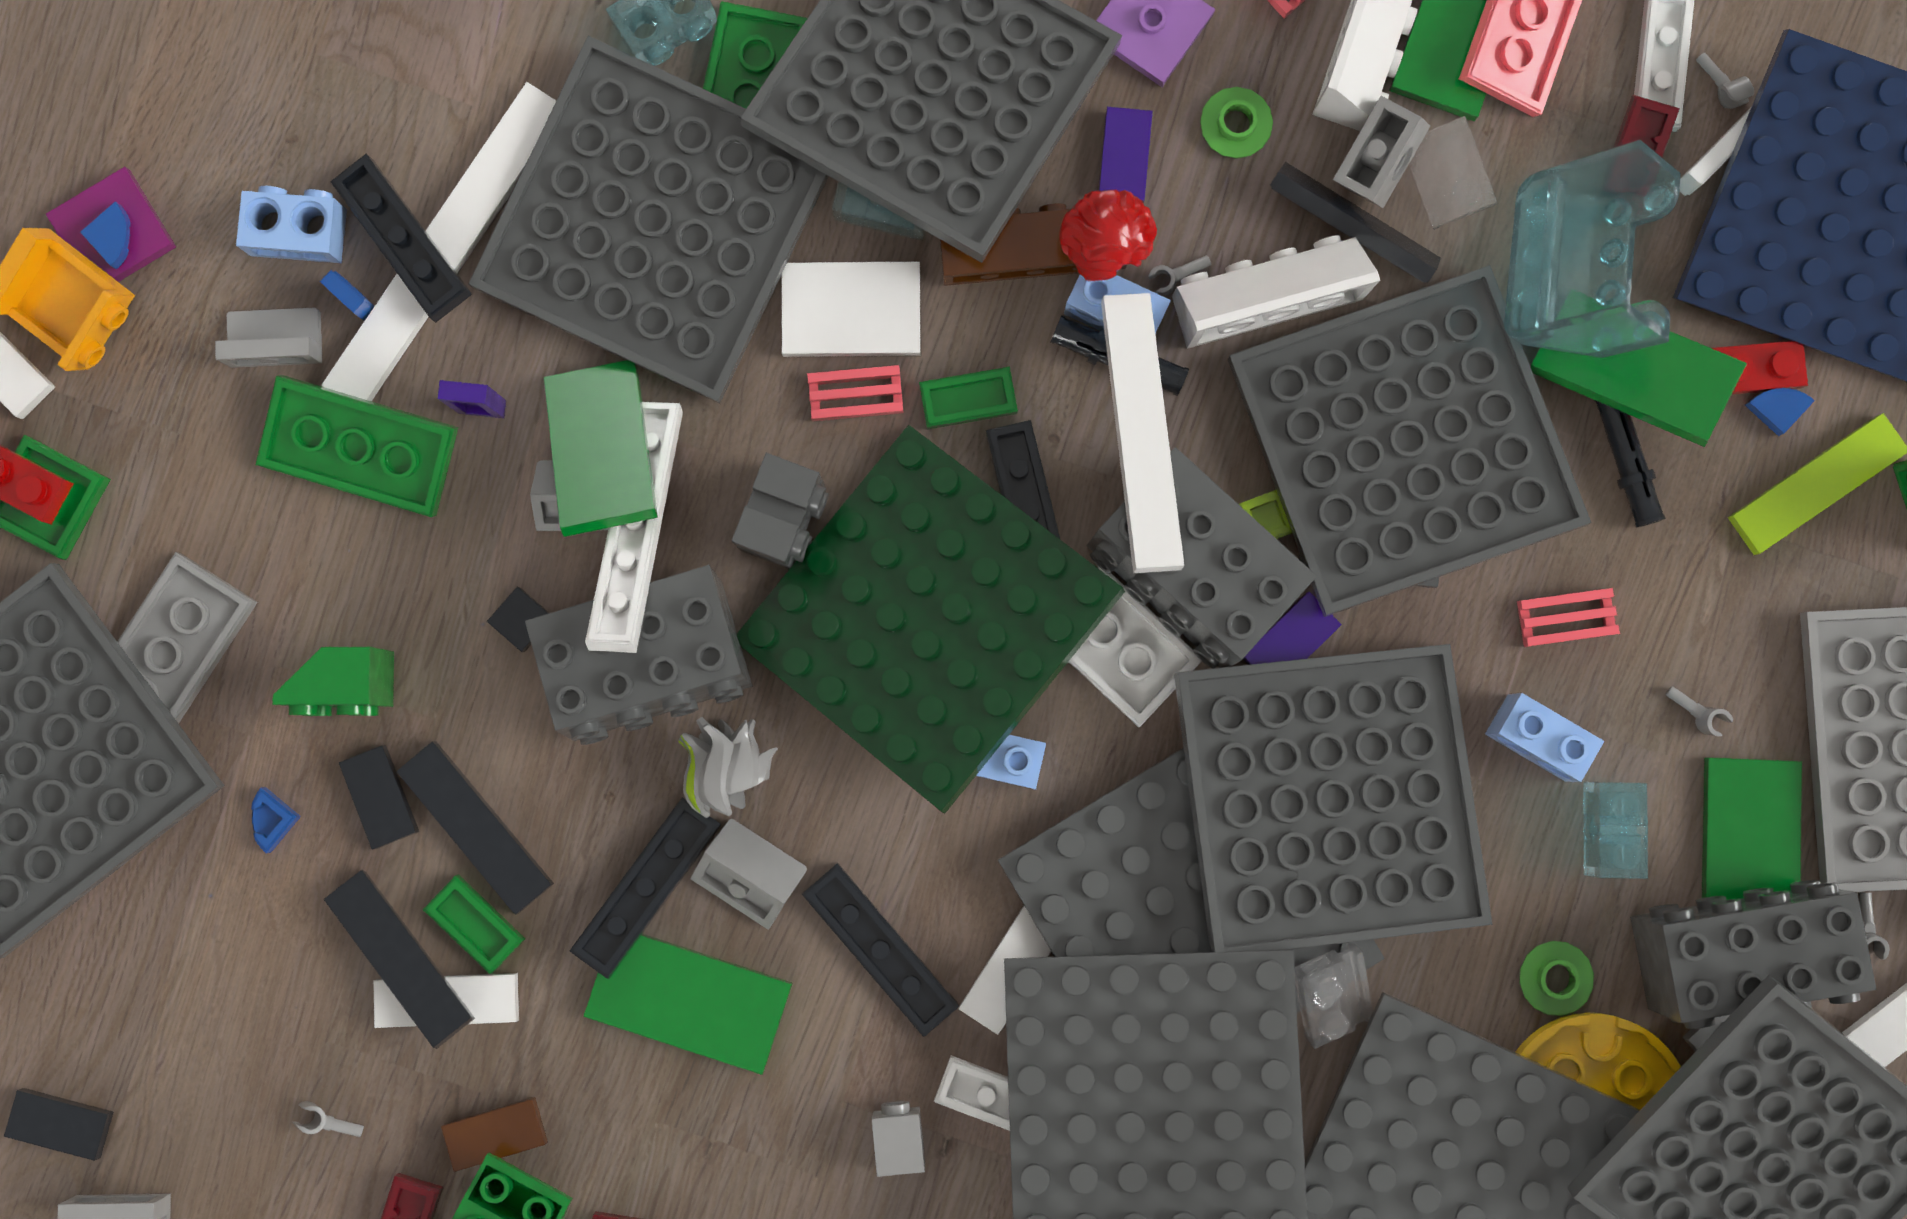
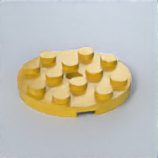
M1579 1013L1553 1020L1532 1033L1515 1051L1517 1054L1640 1110L1681 1068L1669 1048L1650 1031L1626 1019L1602 1013Z

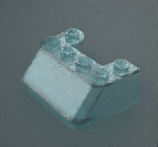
M1637 140L1542 170L1529 176L1521 184L1516 195L1504 318L1506 333L1526 346L1597 358L1609 357L1669 342L1670 313L1668 309L1655 300L1630 304L1636 226L1660 220L1673 210L1679 198L1681 173L1645 143Z

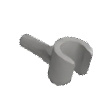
M1706 53L1701 54L1696 59L1699 65L1715 81L1714 83L1718 87V98L1724 108L1733 109L1749 102L1748 97L1754 95V87L1746 76L1730 81L1728 76L1719 69Z
M1205 255L1174 269L1165 265H1159L1150 271L1148 277L1152 279L1162 273L1170 276L1171 281L1169 285L1155 291L1161 296H1166L1174 291L1176 282L1211 266V261Z
M1673 686L1665 694L1696 717V727L1704 734L1723 736L1712 727V719L1715 715L1723 721L1733 722V717L1729 711L1720 708L1704 707Z
M1859 893L1867 944L1869 945V943L1874 941L1873 949L1875 955L1884 960L1888 957L1890 948L1888 942L1876 934L1872 893Z
M304 1101L299 1103L301 1108L315 1112L314 1119L309 1124H300L293 1121V1124L303 1133L315 1134L324 1129L361 1137L364 1126L325 1115V1112L313 1102Z

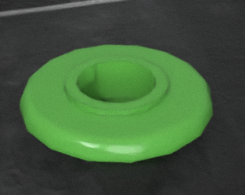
M1232 87L1222 89L1211 96L1203 108L1200 124L1203 137L1210 148L1222 156L1237 159L1251 156L1263 148L1271 136L1273 120L1271 109L1263 97L1250 89ZM1230 111L1244 113L1250 121L1249 129L1242 133L1232 132L1224 123L1225 115Z
M1549 941L1536 946L1526 955L1520 968L1519 983L1524 997L1535 1009L1547 1015L1563 1016L1577 1011L1587 1002L1593 990L1594 973L1589 959L1579 948L1567 942ZM1562 965L1569 973V982L1565 989L1555 993L1547 987L1546 974L1553 966Z

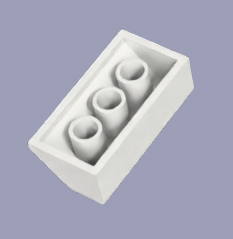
M1412 0L1350 1L1312 115L1361 131L1380 96L1387 99L1389 97V94L1382 92L1386 77L1394 78L1399 68L1403 51L1396 48L1401 34L1409 35L1418 10L1410 7Z
M1335 235L1315 242L1313 244L1314 249L1297 253L1294 247L1287 248L1269 256L1270 261L1254 266L1252 260H1244L1227 266L1225 274L1209 278L1207 272H1201L1187 276L1181 280L1182 285L1176 287L1172 298L1188 349L1361 301L1380 281L1378 271L1356 237L1341 241L1340 235Z

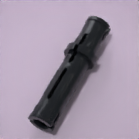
M1061 315L1050 343L1060 345L1088 357L1087 362L1096 365L1098 361L1109 366L1104 329L1101 328L1098 332ZM1158 357L1162 389L1178 396L1189 368Z
M1596 401L1621 479L1617 480L1620 490H1625L1635 520V527H1643L1666 519L1652 481L1656 479L1654 469H1648L1632 417Z

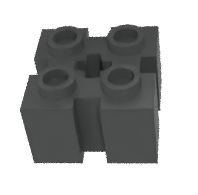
M766 452L754 481L747 506L744 507L731 542L740 551L788 569L794 565L796 560L803 563L806 549L812 541V536H809V532L806 531L812 517L816 519L821 518L829 497L820 473Z

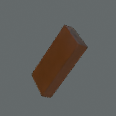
M535 1097L445 1123L441 1126L454 1172L482 1164L489 1152L499 1158H503L548 1143Z

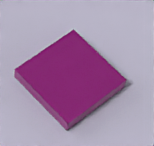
M125 166L46 213L58 236L118 282L176 248L134 175ZM114 202H117L125 209L131 223L129 227L128 256L118 269L111 267L80 233Z

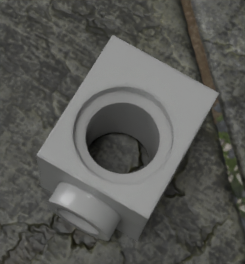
M892 1101L881 1104V1111H873L872 1115L877 1177L925 1172L920 1107L910 1108L909 1101Z

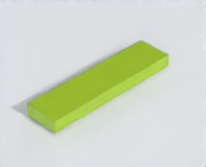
M1884 413L1876 415L1727 518L1753 555L1761 554L1907 454V445Z

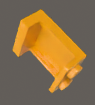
M22 228L0 264V315H9L61 356L58 366L63 370H88L95 366L105 354L104 345L111 333L118 329L127 319L129 314L127 308L135 294L51 229Z

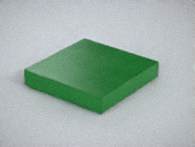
M24 435L15 453L74 484L52 525L41 522L0 500V528L59 559L67 560L111 479L38 440Z

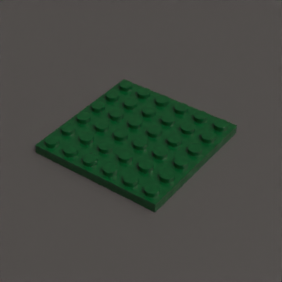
M908 425L807 547L803 563L799 561L794 563L738 631L737 638L742 648L945 814L1125 593V590L1104 572Z

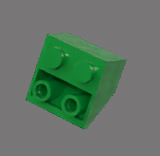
M321 647L273 694L272 705L289 706L288 715L332 716V707H336V715L378 716L379 707H393L394 651L374 647Z
M489 1152L452 1219H564L573 1198Z

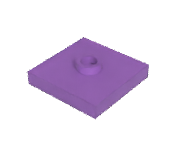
M1110 0L1096 21L1122 35L1121 43L1114 53L1115 56L1160 87H1163L1210 21L1215 9L1202 0Z

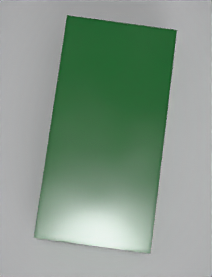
M1010 366L919 382L927 430L1018 413Z
M455 875L423 909L489 974L494 973L525 940L460 875Z

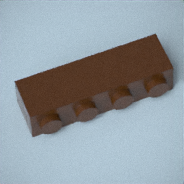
M1061 203L1043 205L1039 207V212L1021 213L1020 209L1016 208L982 263L940 239L944 286L1079 274L1076 265L1062 251L1059 240L1061 223L1065 214L1071 209H1067L1066 205ZM1127 265L1122 266L1120 270L1126 269Z

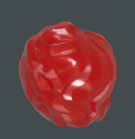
M1097 190L1085 194L1065 214L1060 226L1059 240L1062 251L1076 265L1078 273L1088 282L1108 280L1114 278L1117 271L1124 265L1141 266L1142 260H1146L1153 251V242L1157 234V228L1150 208L1146 207L1143 201L1126 190Z

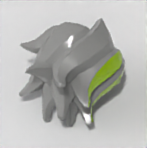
M701 717L696 720L702 732L699 735V739L693 735L683 733L678 741L689 754L684 775L683 793L691 808L706 818L711 814L710 808L730 816L732 814L730 805L739 809L745 808V790L769 779L771 760L778 748H771L760 754L758 744L753 735L756 724L754 719H751L748 723L747 720H744L734 732L722 719L718 722L719 731Z

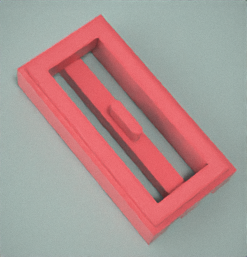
M899 365L807 373L812 421L904 413ZM891 378L892 384L821 391H819L818 386L822 384ZM893 395L892 403L820 409V401Z
M1613 588L1517 601L1524 647L1620 634L1619 625L1615 624L1614 618L1617 615L1616 606L1612 605L1611 599L1614 597ZM1600 600L1601 608L1530 618L1529 609ZM1596 618L1603 619L1604 627L1533 636L1532 627Z

